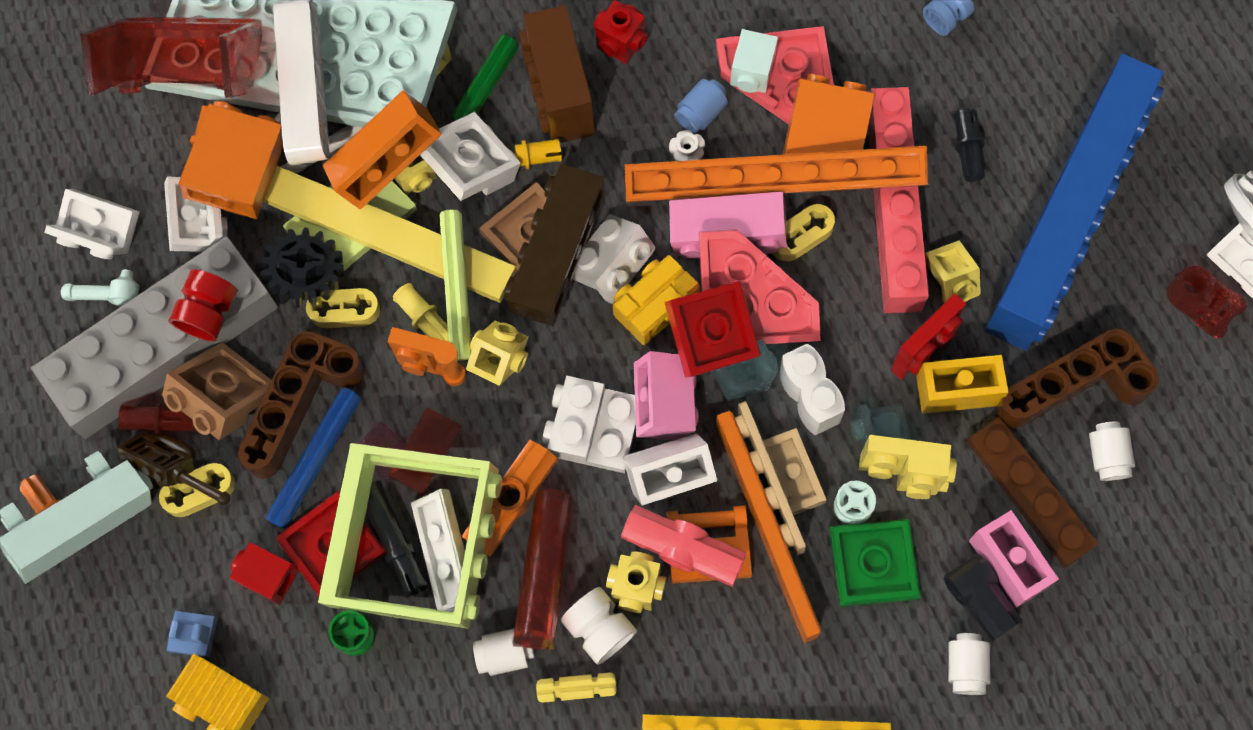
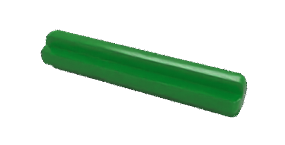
M506 34L499 37L452 113V122L473 112L479 113L518 49L517 41L513 37Z

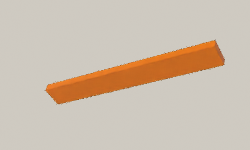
M927 146L625 164L626 202L696 199L783 192L784 194L929 185Z

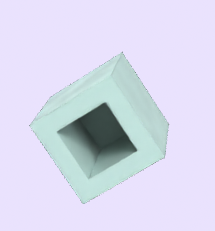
M742 29L731 69V86H736L744 92L754 93L758 91L766 93L776 56L778 37Z

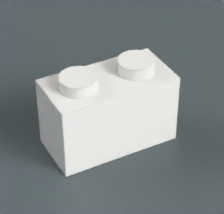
M697 433L623 456L632 492L642 506L717 481L708 444Z

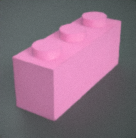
M783 192L669 201L670 243L675 256H681L689 260L699 259V232L737 229L764 254L775 253L779 248H788L786 205Z

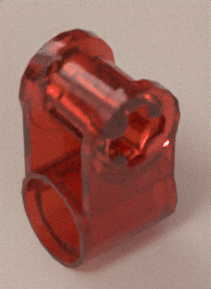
M1188 266L1167 287L1169 301L1196 322L1199 328L1215 338L1224 337L1228 331L1227 326L1236 315L1243 314L1247 309V303L1239 293L1228 288L1202 266ZM1184 282L1191 284L1196 294L1189 292L1185 288Z

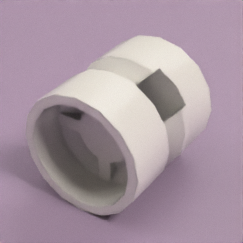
M600 586L578 600L560 620L574 638L583 637L585 639L583 649L597 665L613 656L637 632V629L623 613L615 614L613 612L615 603Z

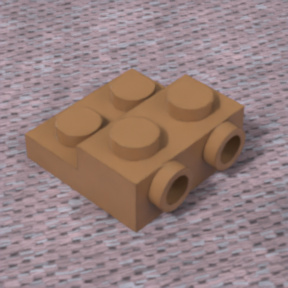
M220 342L168 372L162 396L166 406L171 411H182L189 416L199 433L203 435L211 433L218 440H221L246 424L249 412L259 407L272 380L223 342Z

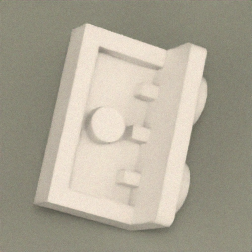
M167 177L164 185L170 251L203 252L226 237L227 219L226 217H221V210L184 199L178 185L181 177Z
M65 189L57 224L46 225L44 233L57 237L56 242L58 244L72 248H79L82 245L91 249V255L111 260L113 255L129 253L140 211L75 189Z
M609 214L586 243L572 279L596 289L606 302L613 304L615 302L613 298L623 286L630 283L654 252L655 246L640 225Z

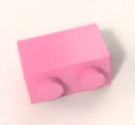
M650 351L634 362L636 437L676 440L696 431L699 417L694 400L697 375L685 378L679 354Z
M1012 510L979 529L969 540L977 554L981 555L994 570L999 581L998 585L1014 609L1059 580Z

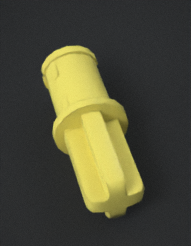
M411 283L401 286L394 293L393 301L413 320L412 326L415 329L420 328L426 336L449 341L448 325L437 314V307L429 305L413 288L414 286Z

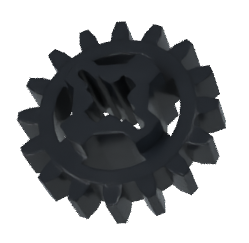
M304 227L301 235H296L291 228L288 229V238L286 239L279 235L274 236L275 247L265 245V257L260 258L262 283L268 284L270 296L280 292V302L282 304L287 303L291 298L295 300L296 308L301 307L303 300H308L310 305L314 307L316 306V297L321 296L327 301L330 299L329 288L339 290V278L344 277L342 252L335 251L336 245L333 239L324 243L322 231H319L313 237L309 236V229L307 227Z

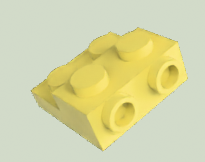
M869 435L860 454L859 470L868 471V476L877 479L892 478V474L898 475V491H906V496L910 498L929 499L930 495H936L938 491L947 492L949 482L953 483L955 480L957 460L950 458L951 445Z

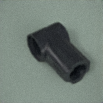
M974 555L944 576L943 579L948 590L959 604L969 608L992 641L1023 621L998 587L999 581L994 570L981 555Z

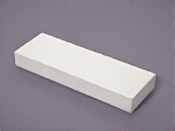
M439 489L411 502L437 610L454 612L465 550L450 491L448 489Z

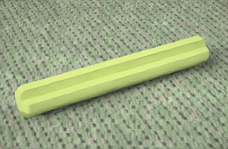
M445 210L440 213L448 338L449 342L453 343L458 351L457 361L468 360L471 354L462 214L459 210Z

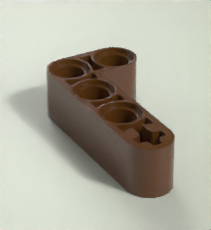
M1112 329L1009 387V393L995 407V415L997 418L1000 417L1008 428L1017 429L1102 380L1106 381L1121 402L1127 405H1137L1142 403L1157 388L1159 375L1130 333L1122 329ZM1106 345L1115 347L1121 357L1111 356L1107 352ZM1073 364L1083 365L1088 370L1089 376L1078 374ZM1128 377L1138 379L1142 383L1143 390L1134 388L1130 384ZM1041 382L1052 384L1057 394L1050 395L1042 390ZM1027 396L1030 400L1022 410L1019 408L1013 410L1010 407V404L1016 406L1022 403Z
M309 331L301 332L293 337L239 447V460L253 476L266 479L274 476L279 471L321 381L348 389L361 383L364 378L365 369L358 354L352 347ZM318 348L315 357L308 360L302 359L306 350ZM342 362H353V366L349 371L345 373L336 372L337 367ZM302 382L299 391L294 394H286V389L291 383ZM285 416V421L281 427L269 429L270 422L275 417ZM264 453L267 454L264 460L257 459L256 462L254 461L256 455L263 456Z

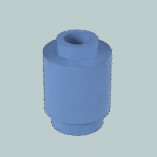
M701 79L680 101L674 116L684 129L692 131L693 134H696L699 130H705L727 106V92L718 81L714 79L710 81Z

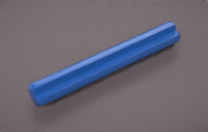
M345 387L339 391L266 515V519L279 528H286L360 403L361 398L356 392Z

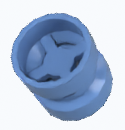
M933 0L923 8V16L927 24L939 35L943 36L948 35L956 28L958 20L963 21L974 12L972 0Z

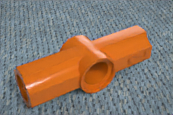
M528 441L502 478L499 497L493 499L491 514L495 516V526L492 537L486 538L484 554L489 557L495 552L518 517L527 511L530 500L558 462V458L537 442ZM517 490L520 492V498L515 505L511 507L501 505V497L506 491ZM470 525L461 536L465 541L468 540Z

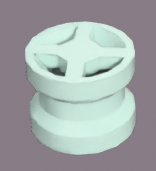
M849 481L838 490L833 503L834 513L841 522L847 525L865 523L874 511L876 495L873 489L866 483Z

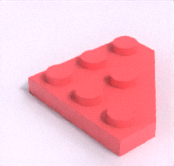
M824 26L763 33L778 37L776 56L766 93L758 91L749 93L740 90L736 86L733 87L789 124L796 86L800 79L807 80L808 74H815L830 78L829 84L834 85ZM740 36L716 39L720 78L729 84L731 81L732 64Z
M737 229L699 232L702 291L740 281L757 345L821 341L819 302Z

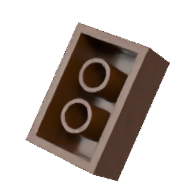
M563 5L523 14L525 29L518 30L525 68L528 70L530 77L529 82L533 99L538 109L537 113L542 134L549 132L551 140L558 138L560 143L595 135L592 101L567 6Z

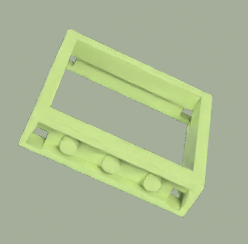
M351 443L318 603L335 609L353 610L368 614L470 629L471 620L477 618L480 609V596L476 595L479 578L483 579L487 570L488 558L484 554L486 538L492 537L495 526V516L491 514L493 499L499 497L502 487V476L498 474L499 469L490 461ZM375 465L479 479L454 612L349 597Z

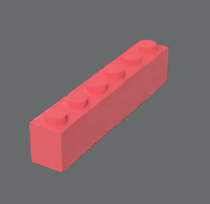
M909 87L872 88L870 93H875L868 124L870 149L913 147L914 138ZM918 186L873 188L884 313L922 312L929 295Z

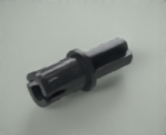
M970 108L958 110L953 115L957 132L955 150L960 153L965 180L967 182H975L985 177L981 151L985 146V142L980 137L977 111L972 109L970 116Z

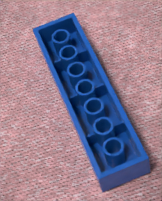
M1123 53L1121 54L1102 88L984 332L1027 351L1033 341L1040 343L1046 331H1049L1059 312L1057 307L1062 298L1066 296L1075 278L1073 274L1089 249L1090 244L1088 242L1093 233L1097 231L1105 215L1104 209L1119 186L1120 180L1118 179L1122 171H1125L1135 152L1133 148L1137 140L1141 138L1150 120L1148 116L1157 105L1164 91V88L1158 86L1164 71Z

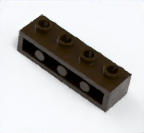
M560 164L556 176L550 175L544 192V196L547 197L543 209L537 208L533 216L531 230H534L531 240L529 243L524 242L519 252L518 264L521 265L516 277L510 276L505 287L504 298H507L511 313L554 327L606 193L603 176L564 164Z

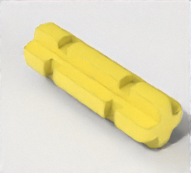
M611 672L599 673L598 677H592V674L559 677V681H554L553 678L539 679L536 683L537 698L542 703L554 702L555 698H561V701L594 698V694H599L600 697L613 696L617 691L616 677Z

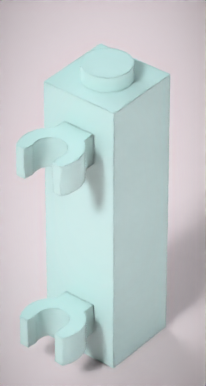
M99 451L85 458L84 461L88 465L86 470L94 480L33 518L25 521L13 502L0 509L1 521L9 531L0 537V547L4 556L25 584L150 506L152 504L150 489L153 488L149 477L139 470L135 471L128 460L111 469Z

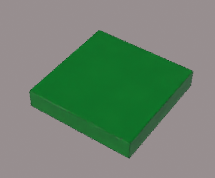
M909 519L829 527L839 607L911 601L921 598Z

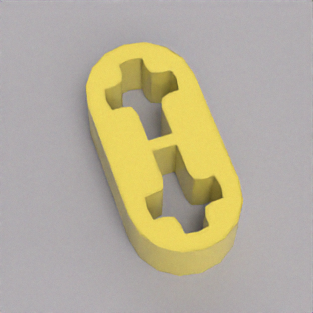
M814 204L787 220V240L799 235L794 240V249L789 247L779 248L777 252L772 254L779 260L792 261L826 240L834 229L835 216L832 210L827 206ZM814 216L817 220L825 219L824 229L814 226L808 231L805 230L811 224V217Z
M368 289L330 290V299L328 301L321 296L316 297V306L314 307L307 300L306 312L313 324L320 328L359 327L370 325L377 320L380 314V305L376 296ZM360 300H366L368 306H371L365 308L363 315H359L356 309L350 308L358 307ZM323 302H328L331 308H340L328 310L325 317H321L319 312L315 311L322 308Z
M207 464L189 473V475L206 484L212 482L211 476L213 474H217L220 478L225 477L220 482L221 488L219 490L225 491L230 495L234 491L235 478L231 471L222 464ZM184 483L162 487L159 494V502L162 508L175 517H185L218 503L217 500ZM180 490L184 494L194 491V493L183 498L184 505L178 507L175 503H170V501L175 499V491Z

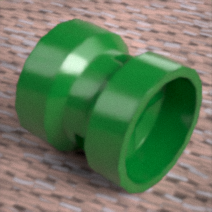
M353 610L342 611L334 616L328 630L329 638L333 645L349 656L365 654L373 646L376 636L371 622L365 616Z

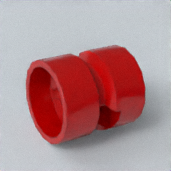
M192 269L181 290L185 298L176 301L168 322L176 329L193 337L211 342L216 341L225 321L221 313L229 312L238 289L217 275L203 270Z

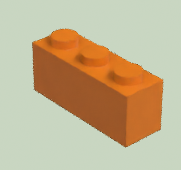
M403 90L322 166L334 191L361 210L434 143L442 133L428 109Z

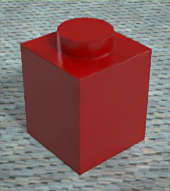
M249 542L246 549L240 550L231 564V571L233 572L229 578L238 585L280 606L299 570L292 563Z

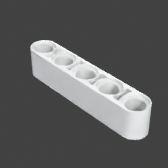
M293 0L276 3L273 6L282 139L285 156L291 166L329 159L330 151L317 9L313 0Z

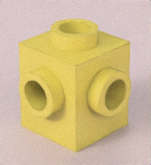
M495 320L485 330H478L470 344L471 354L466 370L500 386L514 372L519 373L524 367L528 358V352L524 351L529 336L518 332L514 326L508 323H500Z
M631 552L630 556L621 554L618 565L611 564L606 588L612 589V601L619 603L618 608L628 612L642 613V609L652 611L654 599L662 600L667 577L660 576L661 564L654 562L653 556L642 552ZM630 574L643 576L644 580L639 585H632L628 581V577Z

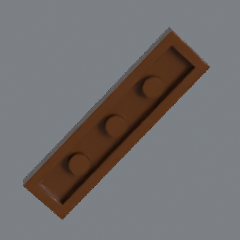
M1000 417L967 439L966 443L1064 569L1099 544Z

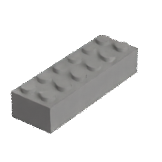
M226 236L33 365L31 370L68 425L84 439H87L162 388L168 372L220 342L226 344L276 310L278 306ZM192 269L203 270L217 275L238 289L229 312L221 313L225 321L216 341L211 342L193 337L176 329L168 322L176 301L185 298L181 290Z

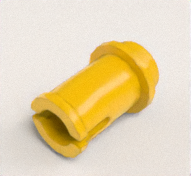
M558 138L526 143L525 140H521V144L514 145L515 156L521 163L520 167L524 166L525 170L530 168L529 165L562 162Z

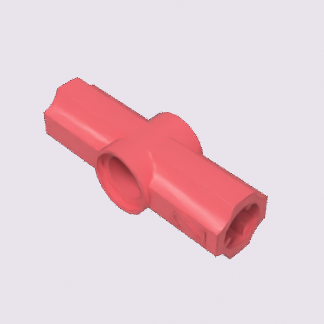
M637 505L630 512L621 534L622 539L658 554L661 560L671 566L687 572L695 570L731 587L734 586L747 553L708 537V533L694 524L678 519L674 522Z

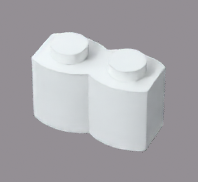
M805 344L784 354L780 366V380L787 394L798 402V413L805 427L811 433L817 435L840 424L845 411L844 400L838 387L826 377L825 365L819 353L809 344Z

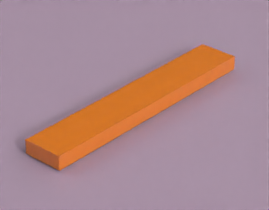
M730 411L719 414L716 420L717 430L803 643L815 640L820 635L821 628L735 417Z

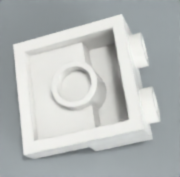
M475 112L439 128L442 135L420 154L460 201L481 190L485 195H488L514 182L521 164L515 154L500 141L491 127L485 124Z
M566 375L564 385L557 384L555 387L552 407H556L558 410L555 421L548 420L546 422L542 443L548 444L547 449L558 459L625 473L626 468L623 456L630 454L636 430L635 395L605 389L603 383Z

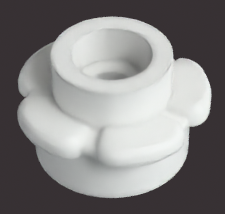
M690 130L680 131L677 133L676 138L670 140L669 151L673 153L676 161L700 160L704 155V139L701 135L693 134ZM688 144L691 148L685 149L684 145Z

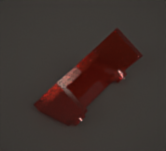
M131 17L84 32L80 36L88 95H96L109 88H119V93L122 94L142 92L141 86L150 83L216 84L217 89L224 90L225 98L247 94L246 90L254 86L263 36L262 21L252 18Z

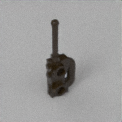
M141 433L117 446L118 459L120 461L128 460L135 471L139 470L146 476L154 478L159 486L169 487L177 483H184L217 500L220 505H227L230 502L231 497L227 492H222L189 475V473L194 471L193 462L195 461L196 453L190 445L170 435L154 434L149 436Z

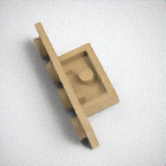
M747 402L739 403V416H736L735 420L743 439H749L753 449L749 454L757 474L763 473L768 486L764 491L772 511L778 510L783 522V524L779 525L786 545L788 548L793 547L796 556L803 554L806 546L793 515L825 504L827 499L798 430L795 428L762 441Z

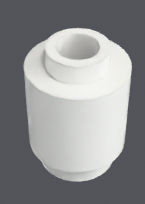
M1117 421L1097 424L1096 431L1089 433L1094 470L1099 472L1100 481L1122 480L1133 477L1132 468L1135 467V460L1129 428H1121L1120 422Z
M520 627L482 635V640L473 642L474 657L479 674L489 672V675L492 676L528 668L527 659L535 658L530 634L522 635Z
M960 633L957 634L956 641L948 642V682L953 684V693L984 695L986 694V685L991 683L990 643L982 641V635Z

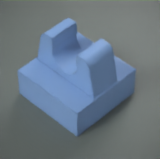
M175 611L166 651L190 656L195 653L201 657L210 658L218 618L210 615Z

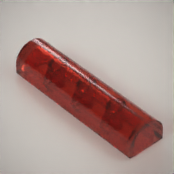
M541 490L534 497L512 640L514 647L554 650L574 508L572 496L560 490Z

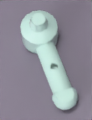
M125 269L122 270L119 278L111 281L110 286L73 285L66 283L60 291L62 298L66 301L104 300L121 307L139 295L140 286L133 280V272Z

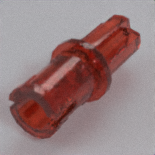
M157 403L156 407L121 405V408H119V430H154L155 434H160L162 430L196 431L193 420L182 411L173 412L169 408L162 407L161 403Z

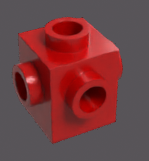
M616 0L612 2L607 11L603 9L598 14L593 26L596 34L597 49L625 64H628L635 52H639L643 48L648 37L645 16L633 5H624Z

